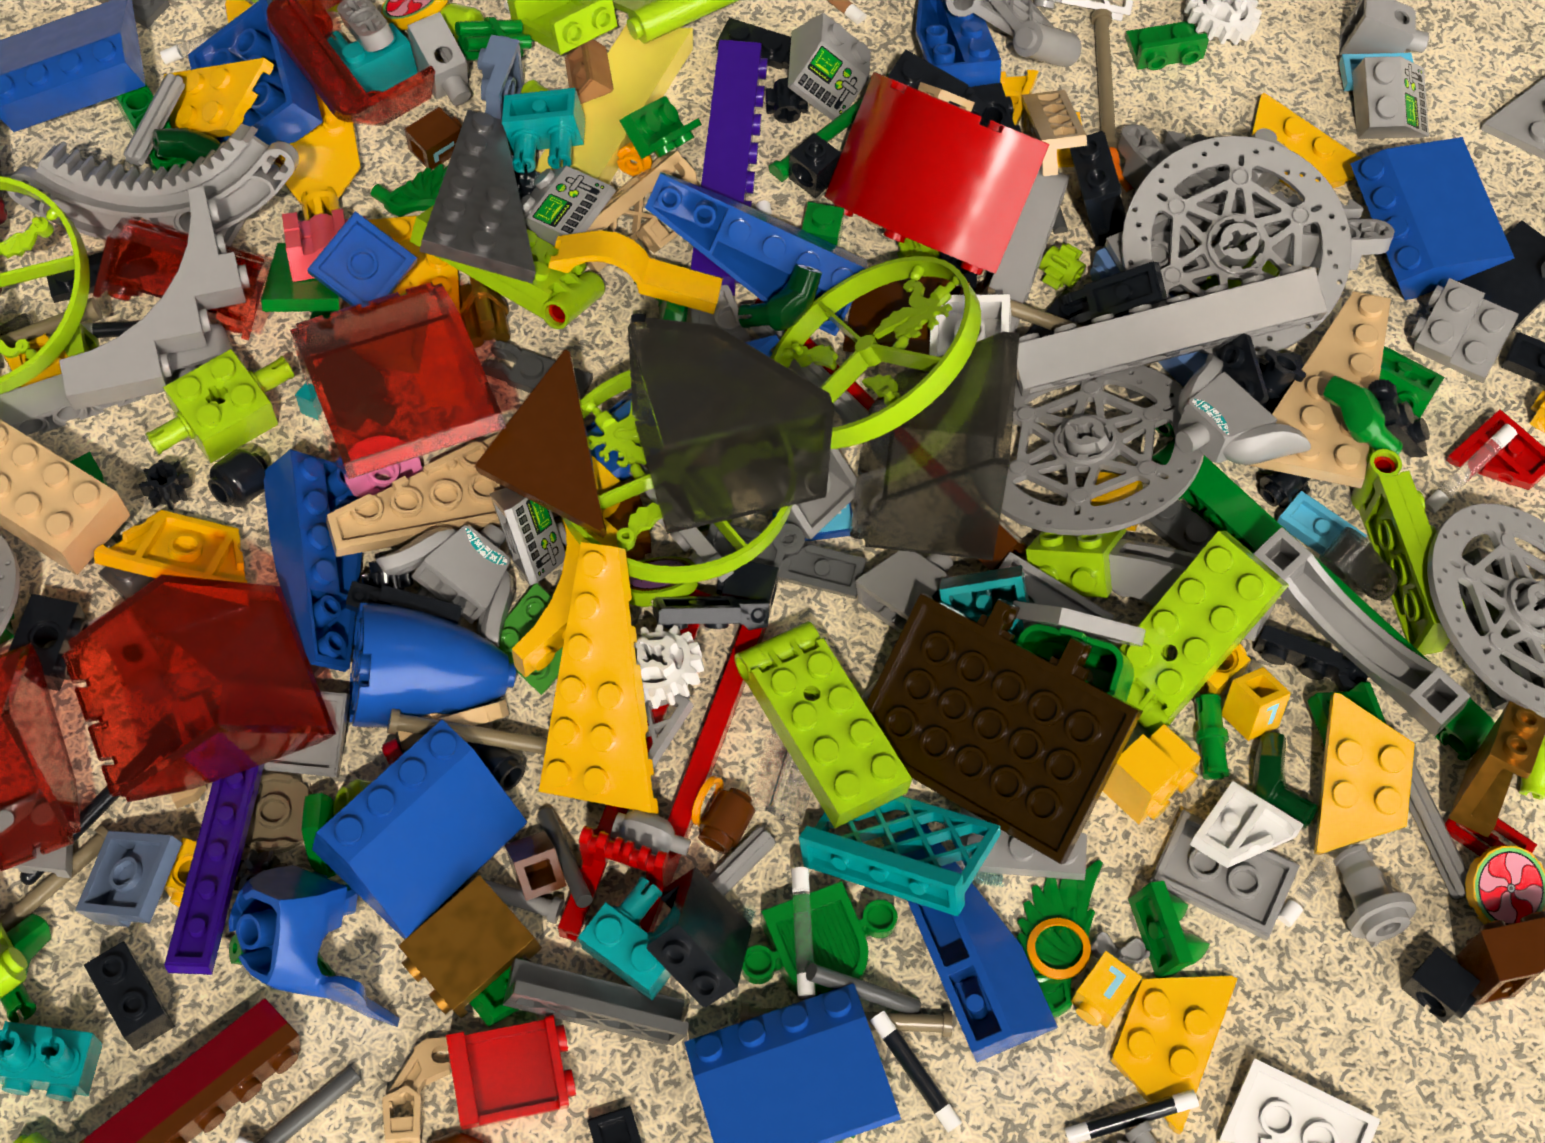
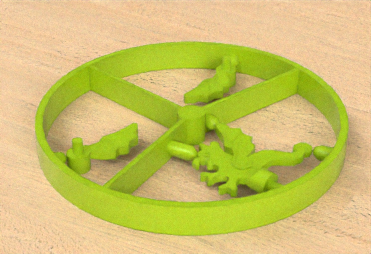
M0 176V190L30 196L50 207L46 213V218L34 217L29 229L23 233H15L7 240L1 242L0 255L3 254L7 259L14 255L22 257L25 251H30L33 248L38 235L42 238L52 235L54 227L49 221L56 220L58 217L66 228L74 254L0 273V288L75 269L72 294L65 314L53 335L38 352L30 348V343L26 339L18 340L14 348L8 347L0 339V354L7 358L17 357L20 353H25L28 361L15 370L0 377V394L24 385L38 376L53 363L69 344L86 308L90 288V268L87 251L81 235L66 213L49 197L33 186L22 181Z
M903 257L864 269L825 292L813 302L812 306L795 325L787 329L768 361L763 377L762 394L780 412V390L793 359L803 368L809 366L812 362L815 365L825 366L831 370L837 368L836 360L839 356L830 345L824 346L822 344L811 349L803 346L809 337L826 320L830 319L856 343V351L786 421V424L795 443L813 449H839L878 438L896 429L923 411L946 390L963 369L975 347L980 332L981 308L977 295L959 269L953 264L935 257ZM921 277H939L951 281L945 287L939 285L928 299L923 297L925 287L918 280ZM910 278L903 288L907 292H912L909 298V305L911 307H903L899 311H893L889 317L881 320V325L875 329L873 335L860 337L835 315L837 311L850 302L876 288ZM960 285L965 296L963 318L959 330L944 356L941 358L905 350L909 344V338L919 337L921 332L917 330L922 329L925 323H928L927 327L933 330L935 325H939V322L935 319L937 315L949 317L948 312L952 310V306L946 303L952 298L950 292L955 286ZM893 331L896 334L895 338L897 340L892 347L879 345L875 338L878 340ZM881 362L929 372L903 396L897 392L898 384L891 375L882 376L877 374L874 377L865 378L862 380V383L865 387L874 391L879 398L884 397L885 408L865 418L842 426L809 429L868 367H874Z
M680 362L658 363L634 368L618 374L597 386L581 400L584 419L592 412L596 416L595 424L604 433L601 437L592 435L588 437L589 442H591L590 450H593L598 445L605 444L604 450L599 452V457H604L605 462L609 461V453L611 451H617L618 458H624L623 461H617V465L620 467H627L628 464L631 465L630 472L635 479L599 495L602 510L664 483H668L671 486L681 485L737 550L720 559L690 566H660L627 558L629 576L641 580L669 584L693 583L716 578L750 562L772 543L783 528L793 506L796 493V449L790 430L780 412L769 399L751 384L723 370L705 365ZM677 380L698 382L721 388L743 399L735 409L686 453L682 451L675 452L674 446L669 443V436L662 434L658 428L640 427L643 420L641 405L643 403L650 405L656 401V394L650 391L652 389L651 383ZM640 386L644 391L642 395L636 396L631 401L629 416L620 422H617L608 411L602 412L598 408L599 405L609 398L633 387ZM753 408H756L773 426L782 442L776 445L772 438L764 437L759 441L758 448L739 445L736 449H729L727 456L719 460L721 467L718 469L717 479L722 480L734 471L746 468L750 461L756 459L769 461L775 456L777 451L781 454L787 453L790 467V483L783 505L776 517L757 538L746 544L686 475V469ZM647 449L657 450L670 455L664 462V468L648 475L637 464H647L645 458L650 457V451ZM652 502L647 507H638L636 513L630 515L628 528H622L617 532L618 547L626 549V552L632 549L637 536L642 531L650 530L658 520L672 512V506L670 504L657 505ZM562 517L567 528L579 544L585 542L602 545L589 535L583 527Z

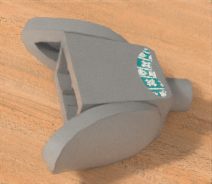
M1211 353L1207 355L1205 363L1193 374L1179 395L1178 411L1181 419L1178 424L1179 432L1176 434L1175 440L1178 448L1186 454L1199 449L1214 463L1229 460L1236 464L1251 465L1307 452L1311 449L1310 442L1300 430L1289 425L1276 424L1277 419L1228 374L1225 372L1221 373L1223 361Z
M488 524L479 533L469 525H464L458 531L450 527H438L423 533L395 552L376 559L383 572L388 575H402L417 569L411 576L414 580L441 601L460 605L462 617L469 623L473 624L478 618L476 634L489 640L499 648L501 632L514 594L513 579L506 570L510 563V558L499 549L505 541V534L500 528Z

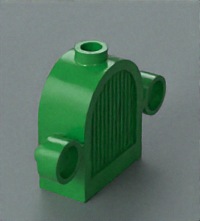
M842 881L761 911V925L771 950L762 945L749 947L746 951L741 973L750 983L764 984L773 977L776 971L780 970L786 985L796 996H798L797 974L805 973L808 966L812 963L863 980L868 961L866 937L871 936L880 939L891 935L896 928L897 911L888 901L874 900L865 907L862 919L859 920ZM815 983L816 996L834 990Z

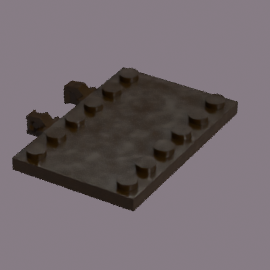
M920 593L866 703L867 708L912 779L983 820L1000 825L1002 831L1057 863L1065 864L1143 710L1086 680L1090 670L1083 666L1093 646L1075 637L1070 638L1061 658L1052 656L1050 660L1014 642L1015 634L1008 630L1012 627L1020 610L1016 605L1006 600L998 599L990 616L982 614L977 622L933 597Z

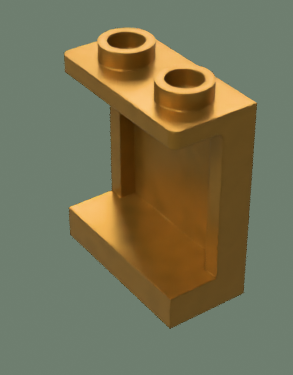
M1511 701L1508 702L1471 759L1449 814V819L1487 838L1495 828L1513 774L1526 779L1533 770L1545 735L1544 717Z
M480 875L398 945L407 956L401 962L406 970L417 982H420L425 977L433 986L434 990L428 995L445 1015L453 1010L460 1018H463L468 1013L465 1010V1006L511 966L515 958L519 959L525 954L530 960L542 949L535 937Z

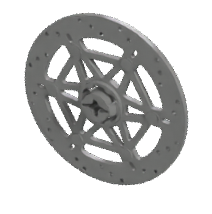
M1224 136L1198 141L1185 146L1161 161L1147 175L1134 194L1126 213L1121 239L1124 271L1153 262L1151 235L1155 217L1158 213H1163L1172 219L1170 264L1160 269L1168 299L1171 298L1168 291L1178 286L1196 297L1204 296V290L1192 281L1213 275L1218 277L1219 285H1227V288L1228 279L1240 280V286H1242L1243 280L1253 276L1264 275L1265 279L1276 277L1262 271L1266 261H1270L1280 271L1292 266L1301 265L1303 228L1310 224L1317 225L1321 240V260L1317 276L1328 312L1319 321L1252 337L1254 348L1259 350H1255L1257 357L1264 356L1267 349H1273L1276 352L1286 349L1312 333L1333 310L1347 282L1352 255L1351 234L1346 213L1339 197L1326 178L1311 163L1288 148L1270 141L1245 136ZM1239 157L1243 158V166H1240L1238 163ZM1222 166L1227 167L1229 170L1228 180L1188 199L1182 198L1174 191L1179 184L1202 171ZM1252 169L1263 170L1280 178L1302 197L1303 203L1292 207L1257 185L1251 179ZM1237 190L1242 192L1245 214L1231 212ZM1222 192L1226 193L1221 215L1197 206L1198 203ZM1252 194L1279 210L1280 213L1256 218ZM1157 195L1165 198L1166 202L1159 199ZM1315 207L1320 208V210L1316 212L1311 211V209ZM1189 213L1208 221L1211 225L1206 232H1202L1186 217V214ZM1282 221L1289 222V226L1273 237H1269L1264 226ZM1229 225L1223 231L1215 247H1211V240L1215 239L1221 227ZM1181 227L1201 244L1183 258L1179 257ZM1290 235L1293 236L1292 266H1289L1272 250L1275 245ZM1231 242L1234 246L1245 245L1241 251L1238 247L1228 248ZM1258 246H1261V253L1257 255L1251 267L1242 269L1248 264ZM1199 256L1204 257L1208 265L1207 268L1188 273L1183 271L1184 267ZM1167 300L1153 304L1152 309L1167 305ZM1224 345L1205 349L1198 352L1204 354L1211 353L1217 357L1215 351L1220 349Z
M1144 365L1096 377L1095 380L1088 379L1026 396H1021L1016 379L1010 385L1001 389L983 408L976 419L969 440V461L974 481L980 492L994 508L1006 517L1029 528L1059 535L1074 536L1096 535L1122 530L1142 523L1164 511L1177 501L1192 484L1200 470L1204 454L1199 449L1186 454L1178 448L1175 440L1173 453L1166 465H1160L1152 461L1155 428L1164 424H1171L1175 437L1179 432L1178 424L1181 415L1178 411V402L1183 388L1165 374ZM1071 385H1081L1080 391L1043 406L1033 408L1027 405L1032 400L1050 391ZM1106 385H1116L1131 389L1146 396L1155 405L1142 408L1105 392L1104 387ZM1089 402L1095 403L1096 415H1084ZM1077 404L1070 419L1052 414ZM1108 404L1128 414L1106 419L1103 405ZM1038 422L1058 427V429L1051 433L1039 425ZM1013 423L1021 427L1017 459L1007 464H1002L998 455L1000 439L1006 426ZM1138 423L1123 433H1119L1117 430L1119 427ZM1030 434H1035L1047 442L1044 446L1027 454ZM1146 434L1143 454H1138L1125 445L1136 437ZM1048 455H1053L1055 458L1052 461L1035 464ZM1118 455H1122L1136 466L1117 462L1114 459ZM1066 469L1068 484L1064 485L1042 474ZM1102 469L1122 474L1095 485ZM1076 472L1088 473L1083 487H1077ZM1029 480L1067 498V503L1064 506H1058L1040 501L1024 493L1015 484ZM1141 481L1148 484L1141 491L1120 501L1101 506L1091 505L1092 499L1133 482ZM1076 511H1080L1079 515H1075Z
M1477 504L1468 506L1454 513L1442 523L1430 544L1427 572L1430 594L1436 613L1459 655L1488 687L1506 701H1511L1521 707L1530 709L1545 718V688L1537 686L1517 675L1499 658L1500 654L1545 680V651L1541 646L1545 645V579L1541 581L1534 580L1527 567L1528 565L1545 575V562L1518 547L1514 539L1516 537L1545 552V522L1529 513L1505 505ZM1486 534L1491 538L1494 550L1476 565L1465 561L1462 558V552L1467 543L1477 536ZM1495 559L1499 561L1502 578L1485 571V568ZM1512 564L1520 578L1514 576ZM1459 583L1466 586L1469 591L1484 636H1480L1468 617L1461 598ZM1486 585H1489V586H1491V587H1494V588L1498 589V590H1499V595L1496 594L1494 591H1492V590H1491L1489 587H1487ZM1485 600L1499 611V616L1494 623ZM1503 628L1512 636L1503 638L1501 635ZM1522 641L1526 642L1534 659L1515 649L1514 645Z

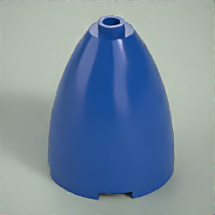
M371 602L359 604L353 635L354 650L349 688V722L352 723V726L387 728L392 708L400 709V714L417 717L431 713L451 715L487 705L504 696L507 687H514L516 676L514 663H509V657L505 652L475 632L447 619L414 609Z

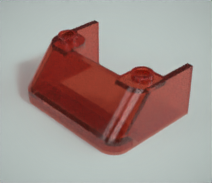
M274 0L269 4L267 8V25L337 119L350 123L383 126L431 99L435 70L432 66L427 67L384 92L370 91L366 93L327 41L333 32V21L326 10L341 3L343 0Z
M121 218L107 236L93 296L101 298L105 291L108 290L107 295L124 301H129L131 296H139L141 293L162 298L179 270L188 244L189 234L134 218ZM226 245L227 253L234 252L238 266L246 265L251 287L244 288L245 303L207 311L216 314V319L222 322L225 330L242 333L241 339L249 341L272 262L263 256Z

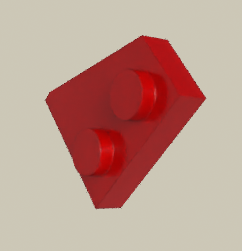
M1501 409L1456 448L1446 460L1451 465L1526 490H1530L1545 476V447ZM1505 424H1509L1516 430L1517 435L1505 447L1500 448L1492 441L1491 437Z

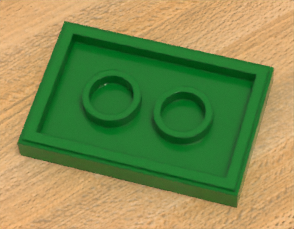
M277 243L261 297L262 311H339L342 298L315 278L296 282L292 281L286 244Z

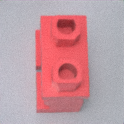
M343 209L332 210V216L318 214L306 221H299L297 212L282 214L286 251L293 282L314 279V277L308 274L307 269L347 222L348 219L344 218Z

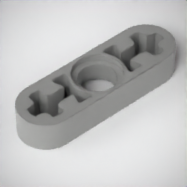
M343 0L338 5L337 11L345 27L365 51L374 52L381 50L394 40V35L387 20L370 0Z

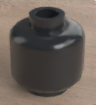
M243 449L233 450L211 467L210 480L208 481L209 490L222 505L242 508L265 491L264 478L268 465L257 453L251 454Z

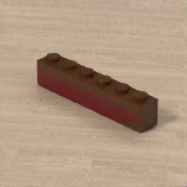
M264 998L79 1143H188L202 1131L208 1133L215 1129L224 1120L226 1112L239 1101L246 1103L261 1090L262 1083L275 1072L282 1074L287 1071L298 1059L297 1053L300 1051L299 1034Z

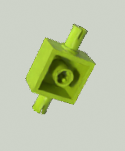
M230 349L163 387L176 417L156 429L148 431L145 435L158 455L187 437L191 440L194 439L209 462L213 463L278 425L272 404L265 393L285 381L293 379L295 375L283 356L254 373L247 371L233 350Z

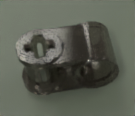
M1345 527L1319 556V560L1357 595H1367L1371 599L1382 601L1391 597L1397 589L1398 579L1395 571L1374 550L1372 544L1353 528Z

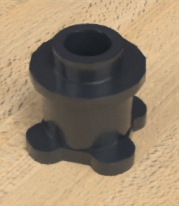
M1267 349L1264 353V358L1268 360V363L1261 372L1269 399H1282L1292 381L1302 382L1306 377V373L1300 369L1297 364V358L1290 353H1279L1273 349Z
M1275 471L1271 475H1265L1260 479V493L1269 505L1273 507L1279 505L1282 508H1287L1297 493L1303 491L1308 494L1310 492L1308 481L1311 478Z

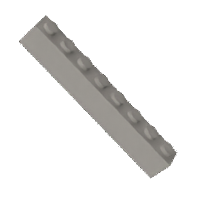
M1302 265L1292 266L1281 270L1278 277L1265 279L1264 275H1257L1243 280L1242 286L1228 289L1227 285H1218L1205 290L1204 296L1190 299L1188 294L1179 295L1168 299L1165 306L1152 309L1151 304L1140 305L1130 309V315L1115 318L1114 314H1106L1092 319L1091 325L1077 328V325L1072 323L1054 329L1055 334L1040 337L1039 333H1032L1016 339L1017 344L1011 345L1010 355L1021 396L1225 345L1243 333L1250 335L1252 338L1319 321L1328 311L1316 268L1303 270Z

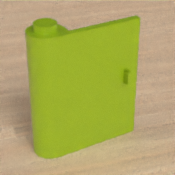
M613 0V5L615 9L628 14L627 27L631 36L635 40L639 39L642 43H648L739 0Z

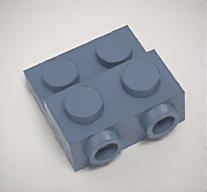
M491 35L486 49L481 48L477 62L478 70H482L483 74L481 99L486 101L485 113L502 120L504 95L521 94V89L524 85L520 43L517 39Z
M108 831L75 911L102 925L129 927L131 922L150 924L182 842L172 835Z

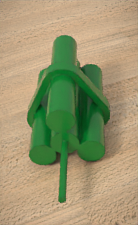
M486 17L484 21L456 22L455 32L459 36L458 46L466 61H478L481 48L486 49L491 35L506 36L519 40L521 58L523 57V49H530L532 41H534L529 34L522 33L523 23L521 19L496 20L495 17Z

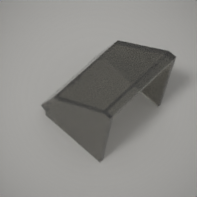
M646 318L645 322H632L629 324L628 341L630 347L633 416L639 419L635 421V427L667 534L826 497L834 405L827 391L716 325Z
M1003 331L976 342L963 369L946 390L929 406L896 429L862 443L858 465L859 476L856 481L854 497L855 508L852 512L850 536L852 538L864 539L865 547L993 560L1010 461L1020 333ZM909 368L897 373L893 378L898 384L897 392L901 396L905 395L929 372ZM878 397L869 408L868 416L886 407L884 397Z

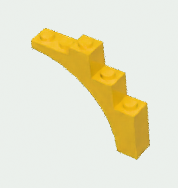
M592 456L599 495L620 487V480ZM620 503L602 510L607 531L604 538L585 529L589 535L602 545L618 547V530L605 518L612 515ZM563 518L567 546L561 577L550 603L534 627L511 649L514 667L525 678L533 671H540L547 667L553 660L555 653L564 644L580 544L567 528Z

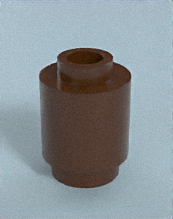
M730 788L729 791L720 790L699 825L702 830L698 836L699 840L707 847L722 854H727L731 847H736L756 812L755 808L750 804L752 802L751 797L736 788Z

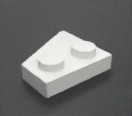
M1232 781L1193 837L1190 845L1228 868L1296 838L1304 824Z

